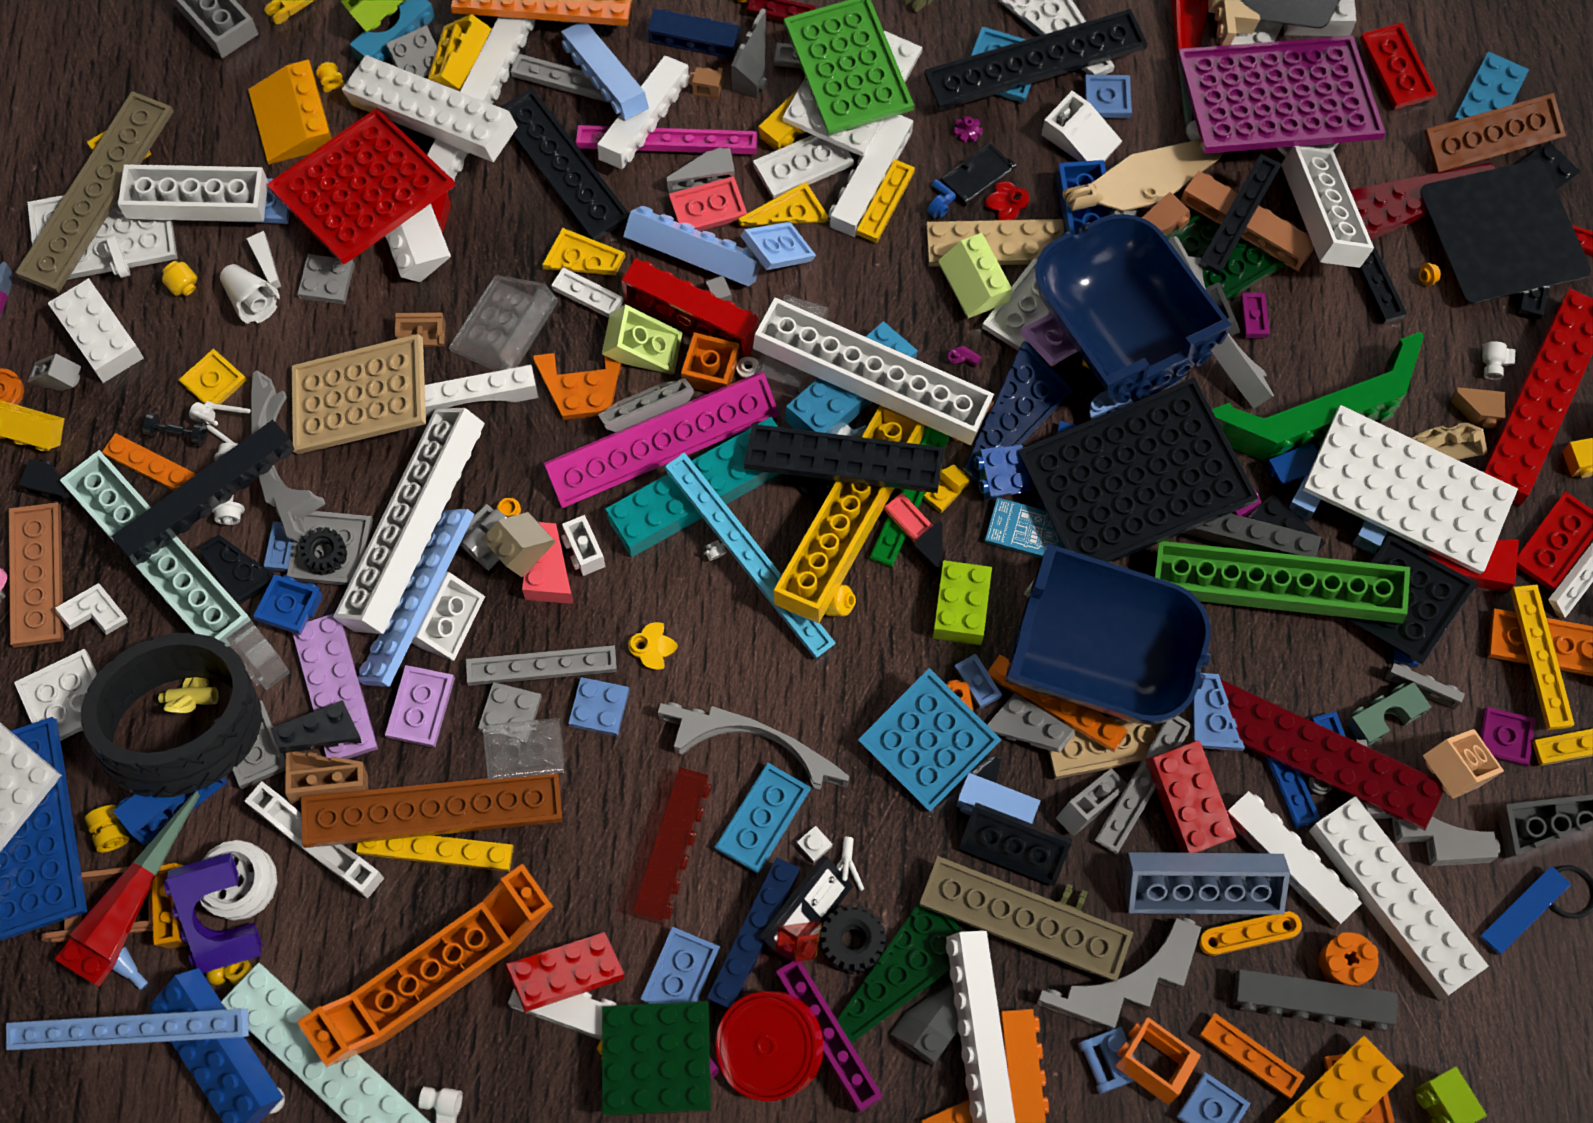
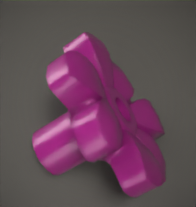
M966 116L964 121L961 119L956 121L954 133L956 136L961 135V142L966 143L968 138L974 142L978 136L982 135L983 129L979 127L980 121L978 119L973 120L970 116Z

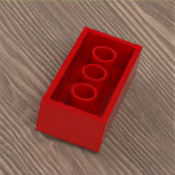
M1200 740L1191 741L1145 758L1180 853H1197L1236 838Z

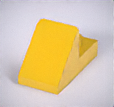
M952 465L941 471L938 493L926 492L923 499L942 513L972 480L957 466Z

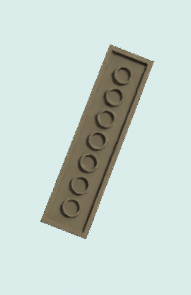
M937 856L919 904L921 907L982 931H987V933L1112 982H1117L1134 933Z

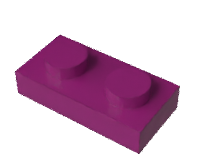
M1242 293L1240 300L1245 338H1268L1270 331L1265 293Z

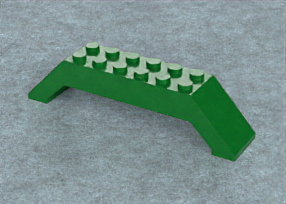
M1418 332L1400 339L1388 359L1390 367L1387 373L1265 419L1235 409L1230 403L1213 408L1212 411L1233 449L1266 463L1269 462V459L1310 443L1321 446L1340 405L1376 422L1379 420L1385 422L1394 417L1395 411L1401 406L1400 403L1406 395L1424 336L1422 332Z

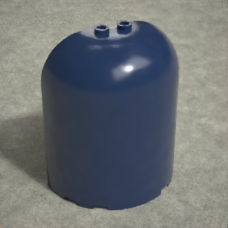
M1115 214L1100 218L1091 223L1087 222L1080 227L1079 234L1064 233L1060 238L1048 244L1039 255L1036 263L1035 279L1037 290L1043 303L1110 398H1114L1116 402L1126 403L1131 398L1138 401L1182 381L1187 377L1186 373L1194 365L1200 367L1212 356L1210 350L1214 348L1216 343L1218 345L1222 344L1231 329L1232 324L1163 232L1153 223L1141 217Z
M1047 543L1020 620L1009 658V665L1006 670L1005 682L1132 723L1143 725L1163 723L1182 713L1194 699L1197 689L1201 690L1205 675L1200 674L1202 666L1207 667L1211 653L1207 652L1211 637L1209 618L1200 601L1191 592L1177 584Z

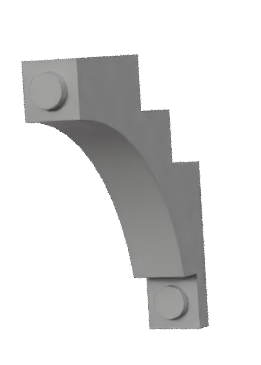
M1356 740V742L1367 747L1366 740ZM1360 801L1373 819L1392 818L1396 843L1426 841L1430 866L1491 863L1498 858L1500 853L1499 841L1495 839L1494 832L1466 830L1444 823L1434 817L1431 818L1424 831Z
M1184 917L1176 918L1161 948L1148 963L1137 971L1118 979L1117 982L1113 981L1093 986H1071L1066 998H1063V994L1056 990L1047 989V992L1042 990L1036 1005L1107 1031H1112L1116 1026L1122 1003L1146 1011L1150 1007L1157 983L1176 990H1180L1184 986L1201 927L1195 925L1196 922Z

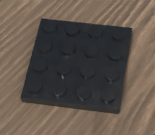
M1389 534L1370 563L1410 567L1408 610L1403 624L1348 617L1339 618L1424 666L1476 588L1477 582Z

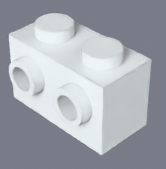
M585 515L563 523L564 535L561 538L565 548H571L573 556H570L575 570L580 568L582 575L585 576L604 568L603 554Z

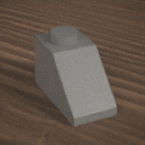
M53 354L34 363L27 383L65 391L75 387L79 382L81 366L58 354Z

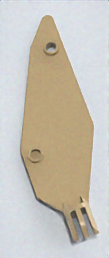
M1195 140L1131 154L1091 184L1065 189L1062 195L1072 211L1103 205L1123 212L1154 205L1169 192L1174 194L1188 184L1198 171L1203 172L1218 161L1224 152L1204 154L1201 140Z

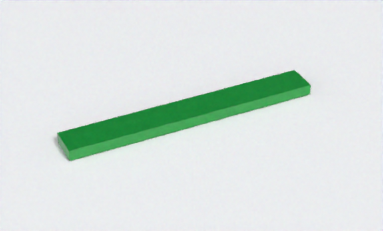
M928 427L921 445L944 447L945 450L950 436ZM900 489L898 495L903 493L919 509L926 492ZM889 515L871 553L870 560L892 569L907 535Z

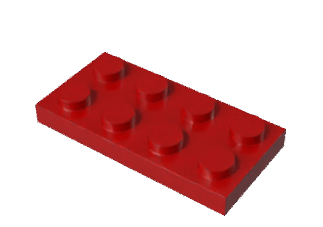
M1403 23L1361 34L1360 40L1394 110L1436 98L1438 93Z
M1565 491L1518 554L1517 568L1554 592L1593 539V510Z
M605 932L506 964V971L524 1012L624 980V972Z

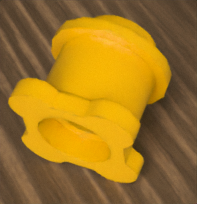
M322 63L316 70L317 77L321 79L320 82L324 85L322 89L326 93L344 86V82L341 80L342 75L337 73L338 68L334 63Z

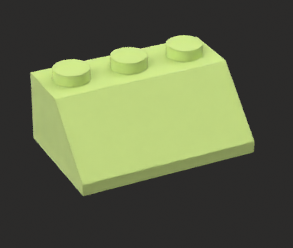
M983 233L961 240L938 260L967 318L1010 302L1012 287Z

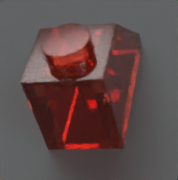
M813 921L779 926L775 951L793 962L815 959L819 947L822 922Z

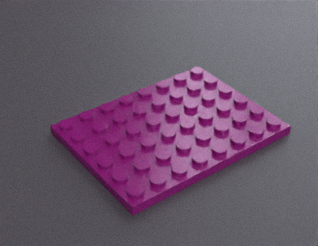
M1353 36L1185 48L1178 51L1179 63L1204 154L1384 139L1385 130Z

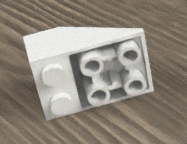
M1073 91L1044 120L1041 134L1079 162L1104 160L1105 162L1122 143V140L1094 107Z

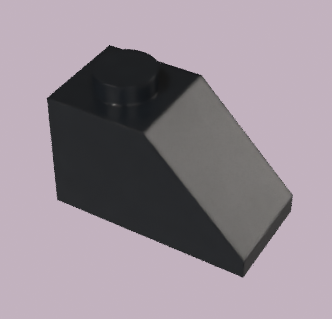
M29 459L19 483L23 491L28 495L68 505L73 503L68 490L60 481L62 478L54 468V464L44 459L39 461Z

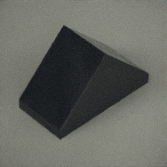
M937 522L913 543L912 553L935 576H940L942 570V522Z

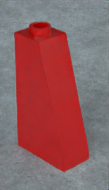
M1497 540L1486 569L1481 575L1427 549L1424 554L1477 582L1476 587L1508 593L1515 585L1519 540Z

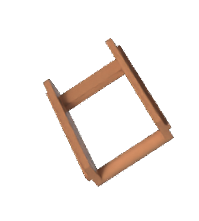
M129 867L81 872L82 881L84 883L118 879ZM152 885L148 891L149 920L134 922L129 934L153 931ZM82 914L66 919L64 931L41 934V941L52 943L69 941L71 938L69 935L82 921Z

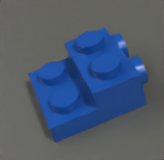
M1022 444L981 449L975 453L974 466L979 471V489L984 495V500L1032 491L1029 475L1018 453V450L1023 449Z
M274 574L253 617L255 621L301 635L309 617H314L323 596L320 589L312 583L307 582L303 584L290 576L284 575L281 577Z

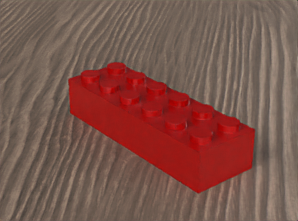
M635 258L622 278L625 303L691 335L695 332L739 343V358L747 357L751 354L755 333L759 328V317L754 312L736 307L733 302L722 300L708 290L703 291L695 287L690 281H682L669 271H661L650 262L640 261Z

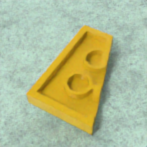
M562 228L543 263V269L561 271L562 268H565L571 272L616 275L625 259V252Z

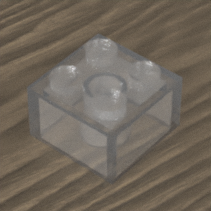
M249 621L226 638L231 645L230 647L240 655L246 671L256 687L261 684L267 691L291 673L252 621Z

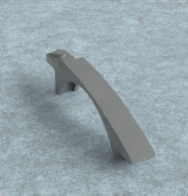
M1173 236L1169 239L1170 243L1205 288L1203 267L1199 266L1201 258L1189 257L1178 237ZM1229 333L1222 344L1218 345L1216 343L1211 350L1253 408L1260 406L1274 396L1264 379L1267 376L1264 370L1242 351Z
M257 370L253 372L251 391L252 434L272 419L276 422L278 413L287 398L284 391L276 394L272 380ZM273 465L266 474L259 475L265 501L276 507V512L283 523L282 530L284 534L290 539L304 542V535L309 536L303 518L325 505V501L322 497L312 494L309 490L288 488L279 477Z
M660 703L658 710L659 720L680 725L674 744L675 754L683 755L696 744L721 734H756L777 742L791 752L805 769L813 789L820 791L823 782L848 787L849 776L832 762L796 739L754 719L713 706L711 707L710 714L706 715V712L700 709L693 708L690 711L682 709V706L676 703Z

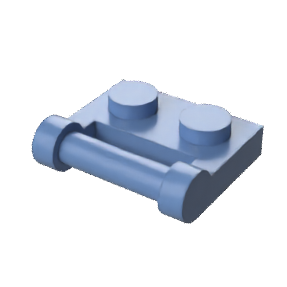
M1122 1027L1078 1043L1080 1051H1084L1098 1086H1096L1099 1095L1134 1081L1115 1067L1120 1058L1117 1052L1125 1041L1128 1043ZM1098 1045L1113 1077V1080L1108 1082L1093 1048Z

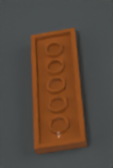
M1554 93L1424 130L1436 173L1566 136Z

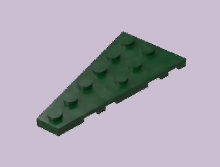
M920 902L837 1019L851 1044L863 1037L951 970L949 955L946 951V937L963 932L952 918L919 906Z

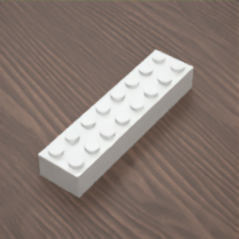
M367 55L342 88L351 105L367 112L378 108L392 122L491 162L496 160L517 128L508 110Z
M1356 796L1317 822L1309 830L1316 842L1439 1001L1488 967V964Z

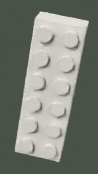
M1307 146L1292 147L1281 166L1319 261L1327 264L1360 268L1374 247L1332 150Z
M124 165L118 206L125 219L264 222L268 180L262 167Z

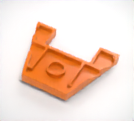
M554 353L533 356L535 365L538 367L542 379L547 385L563 420L598 416L599 413L604 412L613 404L622 363L604 355L606 369L557 375Z

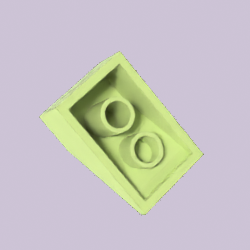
M624 305L610 313L602 354L623 364L673 375L676 370L683 332L628 305Z

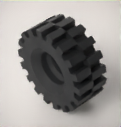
M852 904L843 909L842 907L837 908L835 913L831 912L827 920L824 921L821 931L820 946L823 950L824 958L828 959V963L832 967L836 966L840 972H843V970L848 971V974H854L856 971L863 973L865 969L874 967V964L878 962L884 951L886 942L885 928L880 923L881 919L878 915L875 917L871 909L865 910L861 905L852 907ZM856 930L862 935L863 943L858 949H848L843 944V935L847 931Z

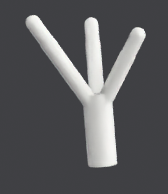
M844 837L842 859L836 867L839 871L843 867V881L847 880L848 869L850 868L859 890L862 891L864 887L852 861L854 839L852 837Z

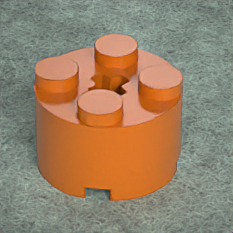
M1344 932L1337 935L1322 948L1318 959L1319 968H1321L1324 979L1328 983L1360 987L1369 981L1377 971L1378 950L1366 937L1357 933ZM1346 957L1350 959V963H1352V965L1349 966L1347 964L1348 960L1346 959Z

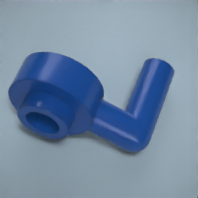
M936 179L931 187L942 195H938L927 209V213L933 218L943 217L949 209L948 204L956 198V194Z

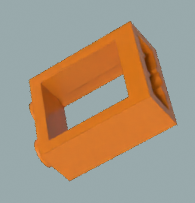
M1147 1017L1141 1025L1137 1022L1130 1030L1128 1036L1131 1037L1129 1043L1125 1041L1117 1052L1120 1058L1115 1067L1169 1105L1180 1094L1201 1055ZM1142 1038L1179 1064L1168 1083L1132 1057Z

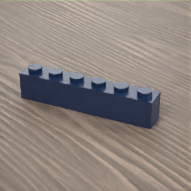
M776 857L707 997L709 1004L727 1012L739 1000L766 945L759 936L788 900L800 876L799 867Z

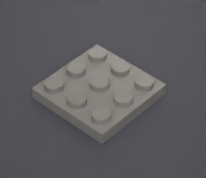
M314 511L303 518L308 536H310V530L316 533V528L321 527L322 531H324L325 527H329L330 531L334 529L340 534L347 547V556H344L346 561L345 563H340L342 567L339 570L337 567L333 568L334 573L332 574L329 570L326 571V575H322L320 571L316 574L305 565L299 551L302 550L300 542L294 540L287 576L301 582L348 586L369 545L373 523L372 516ZM324 543L316 547L314 554L317 558L323 559L332 553L333 548L330 544Z

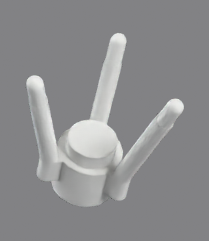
M209 401L205 404L196 402L192 405L189 412L190 419L205 423L207 430L226 443L234 442L209 425H218V422L214 420L215 412L213 409L239 413L251 412L250 409L214 404Z

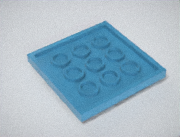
M930 668L858 739L929 811L1001 741Z

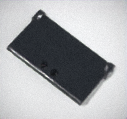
M989 143L943 176L941 181L966 206L971 200L1002 177L1017 169V165Z

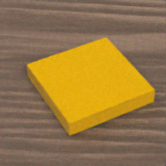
M214 349L179 379V382L203 404L207 401L214 404L223 403L247 381L242 373Z

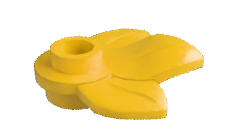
M654 622L646 625L641 633L633 635L628 642L630 653L640 657L643 665L650 669H664L663 657L671 655L678 648V644L674 640L663 635L664 623ZM638 643H644L645 647L643 649H638L636 645Z

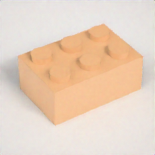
M1474 729L1444 740L1423 755L1428 769L1437 775L1442 782V789L1445 793L1451 795L1453 799L1483 786L1504 772Z

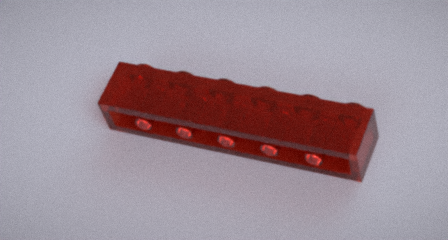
M679 767L633 909L635 918L664 926L666 919H671L674 905L671 904L674 894H679L682 884L679 876L681 870L686 871L690 856L686 854L689 846L693 847L695 844L697 832L694 829L696 823H701L705 808L702 807L704 798L709 799L712 790V784H709V775Z

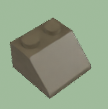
M529 512L498 520L482 537L483 541L504 565L521 577L556 542Z

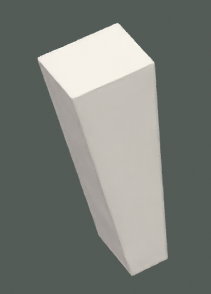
M262 231L247 238L268 282L275 288L281 287L265 232Z

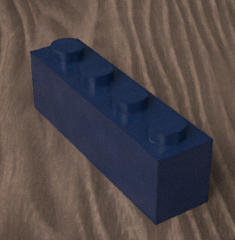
M653 9L647 29L648 43L734 60L740 39L739 25L731 22L715 21L710 18L695 17L686 13L670 12L666 9Z

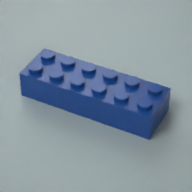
M199 968L175 975L148 1006L153 1014L226 1010ZM245 1037L171 1041L223 1123H260L284 1098Z

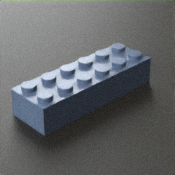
M1129 852L1124 895L1128 913L1284 915L1290 870L1284 854Z

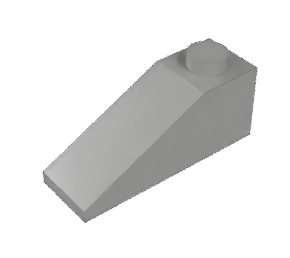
M717 148L707 151L668 176V193L732 176L735 178L730 148Z
M1109 769L1073 798L1056 819L1074 837L1122 794L1127 783L1113 769Z

